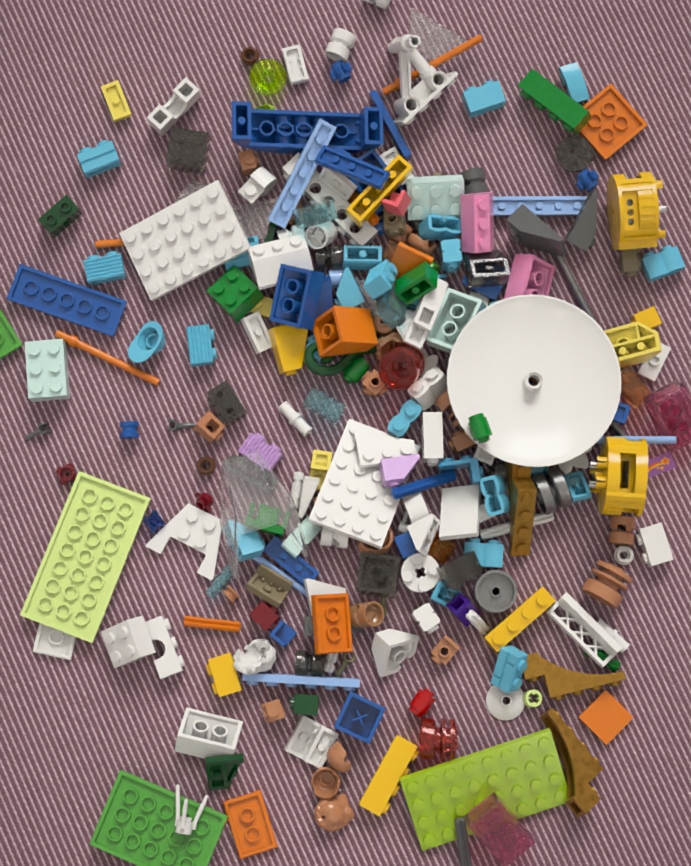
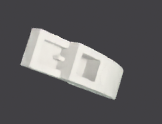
M438 278L437 288L420 298L402 342L418 350L422 348L441 307L448 286L447 282Z

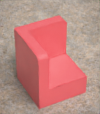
M402 190L400 194L392 192L389 200L383 198L381 203L387 212L404 217L411 199L408 193Z

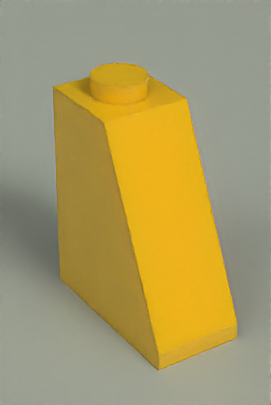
M281 325L269 329L268 332L279 375L284 373L286 376L297 374L296 370L301 369L303 364L308 329L289 325Z

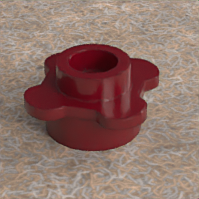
M71 463L62 468L58 467L56 470L62 485H67L68 482L75 481L76 479L75 466Z
M196 493V506L207 513L211 512L210 507L213 505L212 497L208 493Z

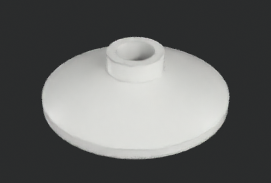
M493 685L486 696L487 708L497 719L512 720L519 716L524 709L525 704L522 699L524 693L521 688L517 691L506 693ZM504 697L510 699L509 704L505 705L503 703Z

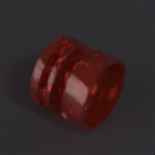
M408 344L395 346L381 358L378 364V373L381 381L385 386L393 390L407 389L422 376L425 370L423 354Z
M421 718L420 760H433L435 751H439L441 760H444L445 751H448V759L453 760L458 746V730L455 725V719H449V725L445 727V718H442L440 727H436L434 718Z

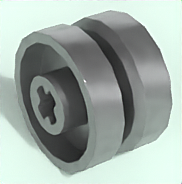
M557 466L547 469L546 477L542 473L531 476L537 488L536 498L545 515L556 512L557 505L561 509L572 506L568 486Z
M491 570L484 573L477 579L473 588L474 601L478 607L492 614L501 613L509 609L516 601L518 593L517 584L513 577L501 570ZM498 588V595H494L492 589Z

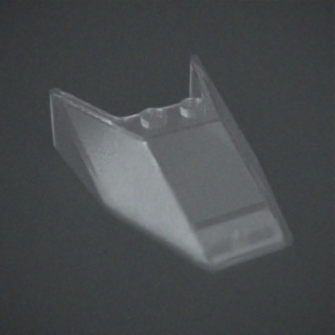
M260 451L223 461L220 526L233 579L240 578L238 571L239 538L244 534L278 524L282 525L304 557H310L295 501Z

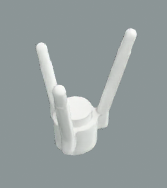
M176 785V820L174 825L176 826V833L191 835L192 830H196L197 822L206 805L208 795H205L193 822H191L192 818L186 816L187 799L184 800L182 816H180V786Z

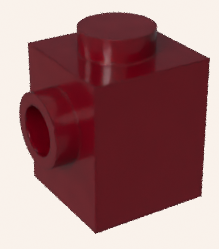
M263 601L249 614L265 631L268 629L273 631L279 623L277 621L279 619L277 616L279 611L271 604L268 607Z

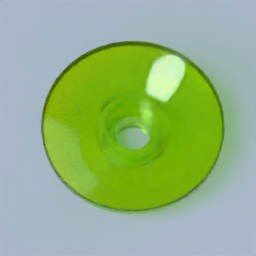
M274 59L259 60L252 66L249 73L252 88L262 95L276 94L286 83L285 68ZM271 77V81L267 82L265 78Z

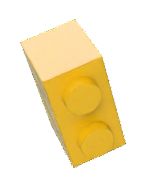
M232 653L208 659L209 664H206L209 676L213 675L214 683L211 684L215 695L218 694L219 697H223L243 690L237 670L233 667Z

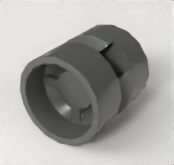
M472 168L460 173L466 186L464 194L488 192L487 184L484 183L486 180L484 168Z

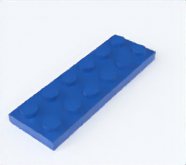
M23 264L19 265L6 298L8 301L111 337H115L128 303L123 299Z

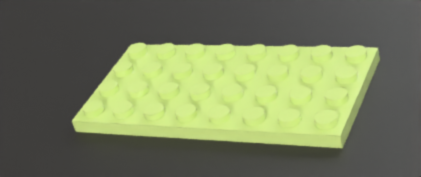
M79 471L20 616L94 643L151 498Z

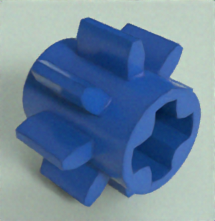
M339 60L330 66L332 70L329 71V75L333 82L338 80L341 84L351 78L352 67L349 62L344 64L343 60Z
M585 169L576 176L578 179L576 186L580 191L584 189L589 192L599 184L596 181L599 175L595 170L590 172L588 169Z

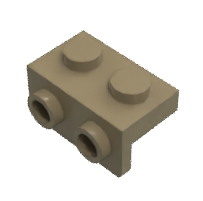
M260 563L245 589L274 607L279 608L289 594L293 582Z

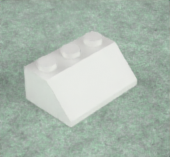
M303 234L250 246L248 249L249 263L259 290L276 286L281 264L313 270L309 249Z
M186 707L177 734L175 752L204 759L210 756L235 754L243 721Z

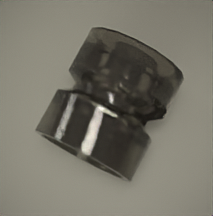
M341 245L330 246L329 249L326 247L315 249L316 269L318 272L327 271L329 268L332 270L343 269Z
M296 650L295 675L306 676L307 673H310L311 676H323L324 654L315 655V651L310 654L307 650Z

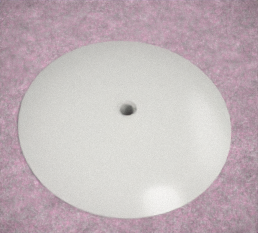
M532 294L518 295L489 305L475 315L463 328L455 341L449 357L447 390L454 415L472 440L473 437L468 425V418L479 413H483L484 417H487L493 435L490 436L489 441L479 444L478 441H474L484 451L498 459L515 465L545 467L561 464L578 457L590 449L604 435L616 414L620 401L621 372L611 341L600 325L586 312L571 303L555 297ZM529 378H534V379H536V380H537V385H536V386L530 385L529 382H528V379H529Z

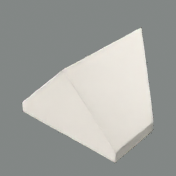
M429 514L407 526L416 549L425 557H427L441 522L434 514Z

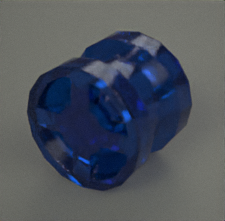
M155 509L151 515L142 518L153 534L157 532L159 527L166 525Z

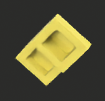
M313 450L310 477L319 478V485L316 489L318 492H320L331 465L333 452Z

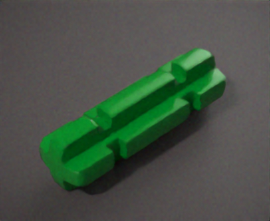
M597 650V656L602 661H604L609 656L604 652ZM584 651L583 654L590 658V656ZM611 659L605 667L609 666L608 669L616 672L621 663L616 659Z

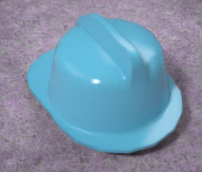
M150 321L144 324L131 342L128 355L133 362H144L152 354L159 353L164 348L165 334L158 322Z

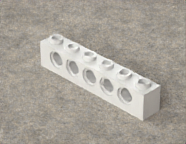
M299 153L282 167V176L286 181L300 157ZM315 169L302 196H306L310 200L309 203L314 209L317 210L319 208L323 212L322 216L324 219L332 221L336 225L338 233L342 236L346 235L350 239L349 243L351 245L368 246L378 236V231L366 221L359 227L360 231L358 233L351 232L350 228L358 225L348 216L344 220L337 218L339 213L346 214V209L350 203L343 200L317 177L320 173ZM312 187H319L321 189L316 194L310 191ZM332 200L334 204L327 207L324 205V201Z

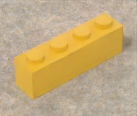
M398 154L384 169L389 171L391 175L383 190L368 186L346 209V215L361 227L382 205V199H388L392 192L412 174L413 167Z
M543 586L540 587L485 635L483 639L497 653L501 647L509 643L556 600Z
M396 734L359 802L360 806L379 817L381 813L385 814L390 806V803H388L391 795L395 797L400 788L397 785L400 780L399 777L407 775L409 768H407L410 760L414 762L419 753L416 750L417 745Z

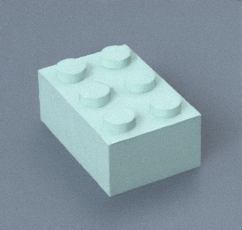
M462 175L408 177L406 179V192L411 199L407 209L408 220H424L431 214L461 218L460 194H464V179Z
M447 288L432 329L428 332L425 339L428 345L451 354L455 341L463 328L475 315L486 308L483 300Z
M64 339L25 342L28 399L32 402L70 399L67 346Z

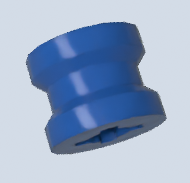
M120 422V427L122 428L120 433L121 439L139 438V433L137 432L139 422Z

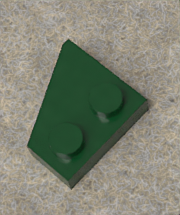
M243 753L205 757L209 790L229 789L232 779L238 773L240 763L244 762Z

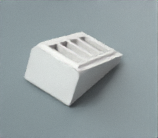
M305 476L303 479L298 512L300 518H303L319 485V478Z

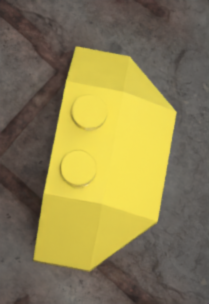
M639 321L604 330L614 347L620 369L650 361L662 351L659 333Z

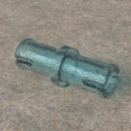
M228 562L222 572L214 577L215 580L205 590V593L214 600L224 586L227 587V582L238 569Z

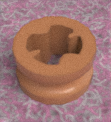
M228 585V589L222 590V592L234 604L235 599H239L240 596Z

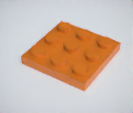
M610 83L583 106L590 112L591 119L579 133L605 162L645 129L648 124Z

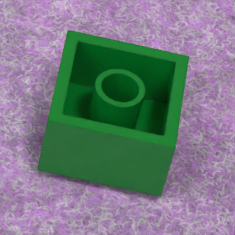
M235 265L207 290L213 301L236 323L264 298L258 286Z

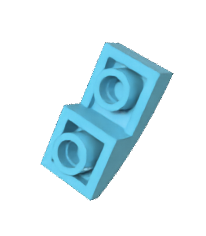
M577 62L558 67L562 84L566 86L568 96L576 102L590 99Z

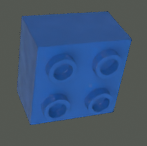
M350 691L334 728L370 744L386 708Z

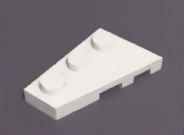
M353 431L360 469L379 466L381 459L417 454L414 440Z

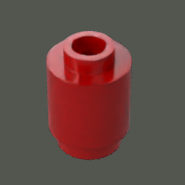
M426 688L424 690L419 689L409 703L410 707L408 710L421 718L423 714L426 715L436 701L433 698L435 694Z

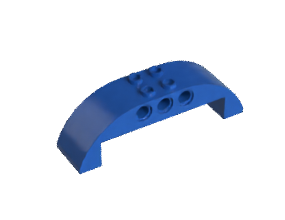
M231 102L232 141L244 148L270 153L301 154L320 118L337 127L328 144L330 148L335 149L338 146L351 154L368 151L384 145L383 107H364L360 113L251 109V102Z

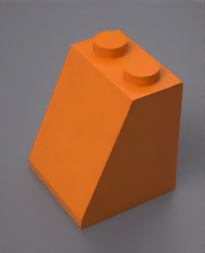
M333 306L315 319L313 331L320 357L366 352L378 344L369 308Z

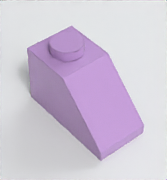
M419 454L381 459L379 470L383 487L392 489L402 485L417 465L420 458Z

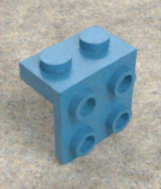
M472 455L463 456L461 460L456 461L453 458L442 459V462L438 464V472L469 468L471 485L480 484V479L484 478L482 466L479 467L478 458H473Z

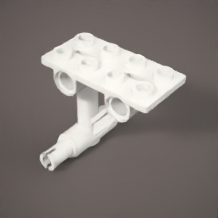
M404 34L401 37L394 38L387 46L390 53L399 54L401 98L397 99L393 105L394 111L399 116L394 120L396 126L409 125L415 120L414 115L427 109L429 106L427 103L432 99H437L442 94L441 90L444 87H450L456 81L455 77L458 75L456 71L450 73L436 71L432 65H429L416 49L417 45L421 43V39L417 35ZM410 63L418 71L421 78L420 82L413 88H411Z

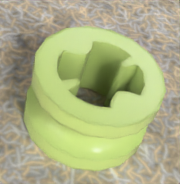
M527 690L523 694L522 699L527 707H537L542 702V695L538 690ZM535 694L536 698L534 699H536V702H529V695Z

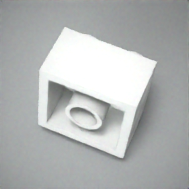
M143 615L128 619L101 631L114 668L130 664L156 653Z

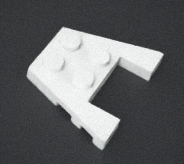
M188 503L146 544V547L162 555L170 537L204 553L206 556L197 573L213 581L223 521Z

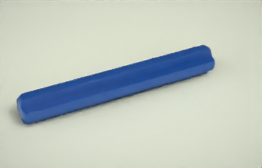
M451 469L392 488L390 494L393 499H399L455 481L457 473Z

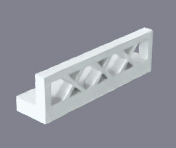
M567 592L546 612L601 668L623 648ZM560 606L565 611V617H558L553 611ZM569 622H576L579 625V631H572L569 628ZM583 636H590L593 639V645H586L583 642ZM597 650H604L609 656L602 661L597 656Z

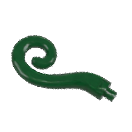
M315 342L306 348L304 363L314 374L334 376L348 368L358 356L375 353L376 346L366 352L345 354L335 365L322 366L314 360V353L318 351ZM334 356L322 357L320 361L322 364H329Z

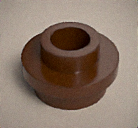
M247 47L241 52V60L245 65L253 66L259 61V53L255 48ZM253 55V59L249 60L247 56Z
M204 456L198 460L196 467L200 474L208 476L215 471L216 464L211 457ZM209 463V469H203V464Z

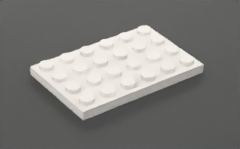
M219 180L119 233L151 301L247 252L251 246Z
M349 419L308 522L381 549L401 498L393 499L390 494L391 489L383 487L379 466L360 469L353 431L394 436ZM415 444L416 452L418 454L420 445ZM409 476L407 477V479L404 481V483H403L402 485H404V484L407 483V480H408Z

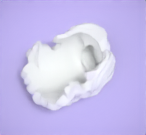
M256 639L244 647V650H247L245 653L237 649L232 657L235 661L233 667L237 671L246 675L257 674L272 668L276 660V649L271 646L269 640Z

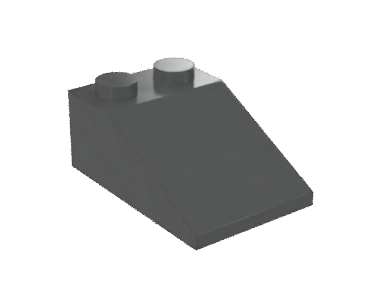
M522 204L506 219L509 237L514 243L561 257L566 255L564 239L525 205Z

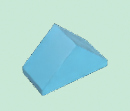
M582 471L563 475L572 503L592 498Z
M438 581L429 600L446 607V604L459 591Z

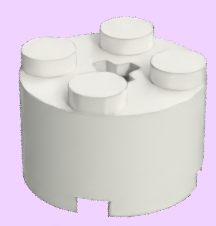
M416 553L408 557L403 563L400 571L401 580L404 586L411 592L425 593L437 584L440 577V567L430 555L425 557L421 553ZM423 569L425 577L417 578L415 570Z

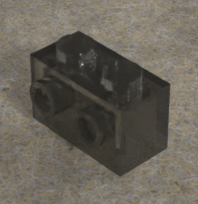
M227 380L207 392L209 396L207 398L208 403L212 409L214 407L217 408L219 412L217 414L218 419L223 424L226 423L228 427L248 415Z

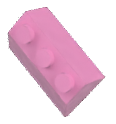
M493 192L460 194L461 251L468 253L491 252L494 249Z
M515 254L504 299L530 294L548 296L555 266L533 254Z

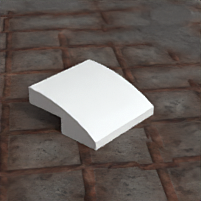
M301 715L284 750L320 768L323 767L327 759L329 747L335 743L339 734Z

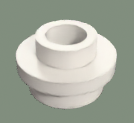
M620 546L614 552V559L620 565H627L633 560V551L628 546ZM621 552L627 554L626 559L620 557Z

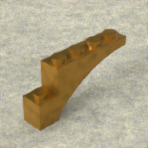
M506 462L510 497L509 554L510 556L530 555L537 488L531 479L532 467Z
M539 652L528 654L526 661L528 666L522 674L523 680L528 679L529 683L538 681L540 676H543L548 698L553 697L554 701L564 699V694L572 693L573 696L584 694V689L591 688L592 691L603 689L602 685L610 683V686L622 684L621 680L626 679L624 671L610 674H587L571 671L545 660L539 656Z
M551 708L544 712L540 719L551 730L552 737L561 754L567 779L568 795L565 803L578 818L587 814L601 800L596 789L588 783L603 768L599 760L587 750V746L576 737L573 729L562 720L561 715Z

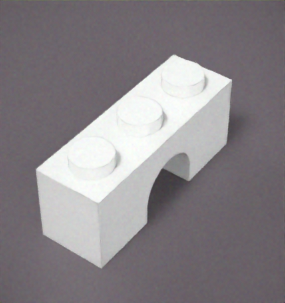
M185 77L173 90L170 100L163 106L159 104L147 116L149 125L163 136L201 97L200 90Z
M159 616L146 621L151 640H160L165 645L164 655L154 660L160 679L184 671V659L182 655L178 656L176 648L179 647L175 636L171 637L169 632L172 629L169 619Z

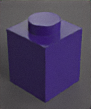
M460 592L446 604L451 613L466 627L470 624V621L466 618L469 610H474L480 615L474 605Z

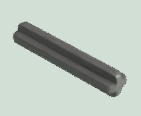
M463 817L456 818L454 823L461 866H472L466 821Z

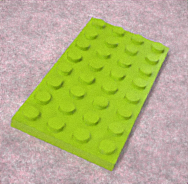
M549 728L399 777L422 851L457 840L454 823L456 818L463 817L465 819L469 836L565 804L568 795L566 780Z

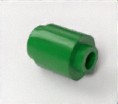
M360 356L343 371L342 377L347 383L356 384L371 367Z
M483 413L469 417L468 425L473 440L478 441L479 444L489 441L490 436L493 434L487 417H484Z

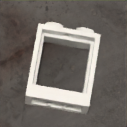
M423 412L421 416L422 463H427V466H438L444 458L442 412Z

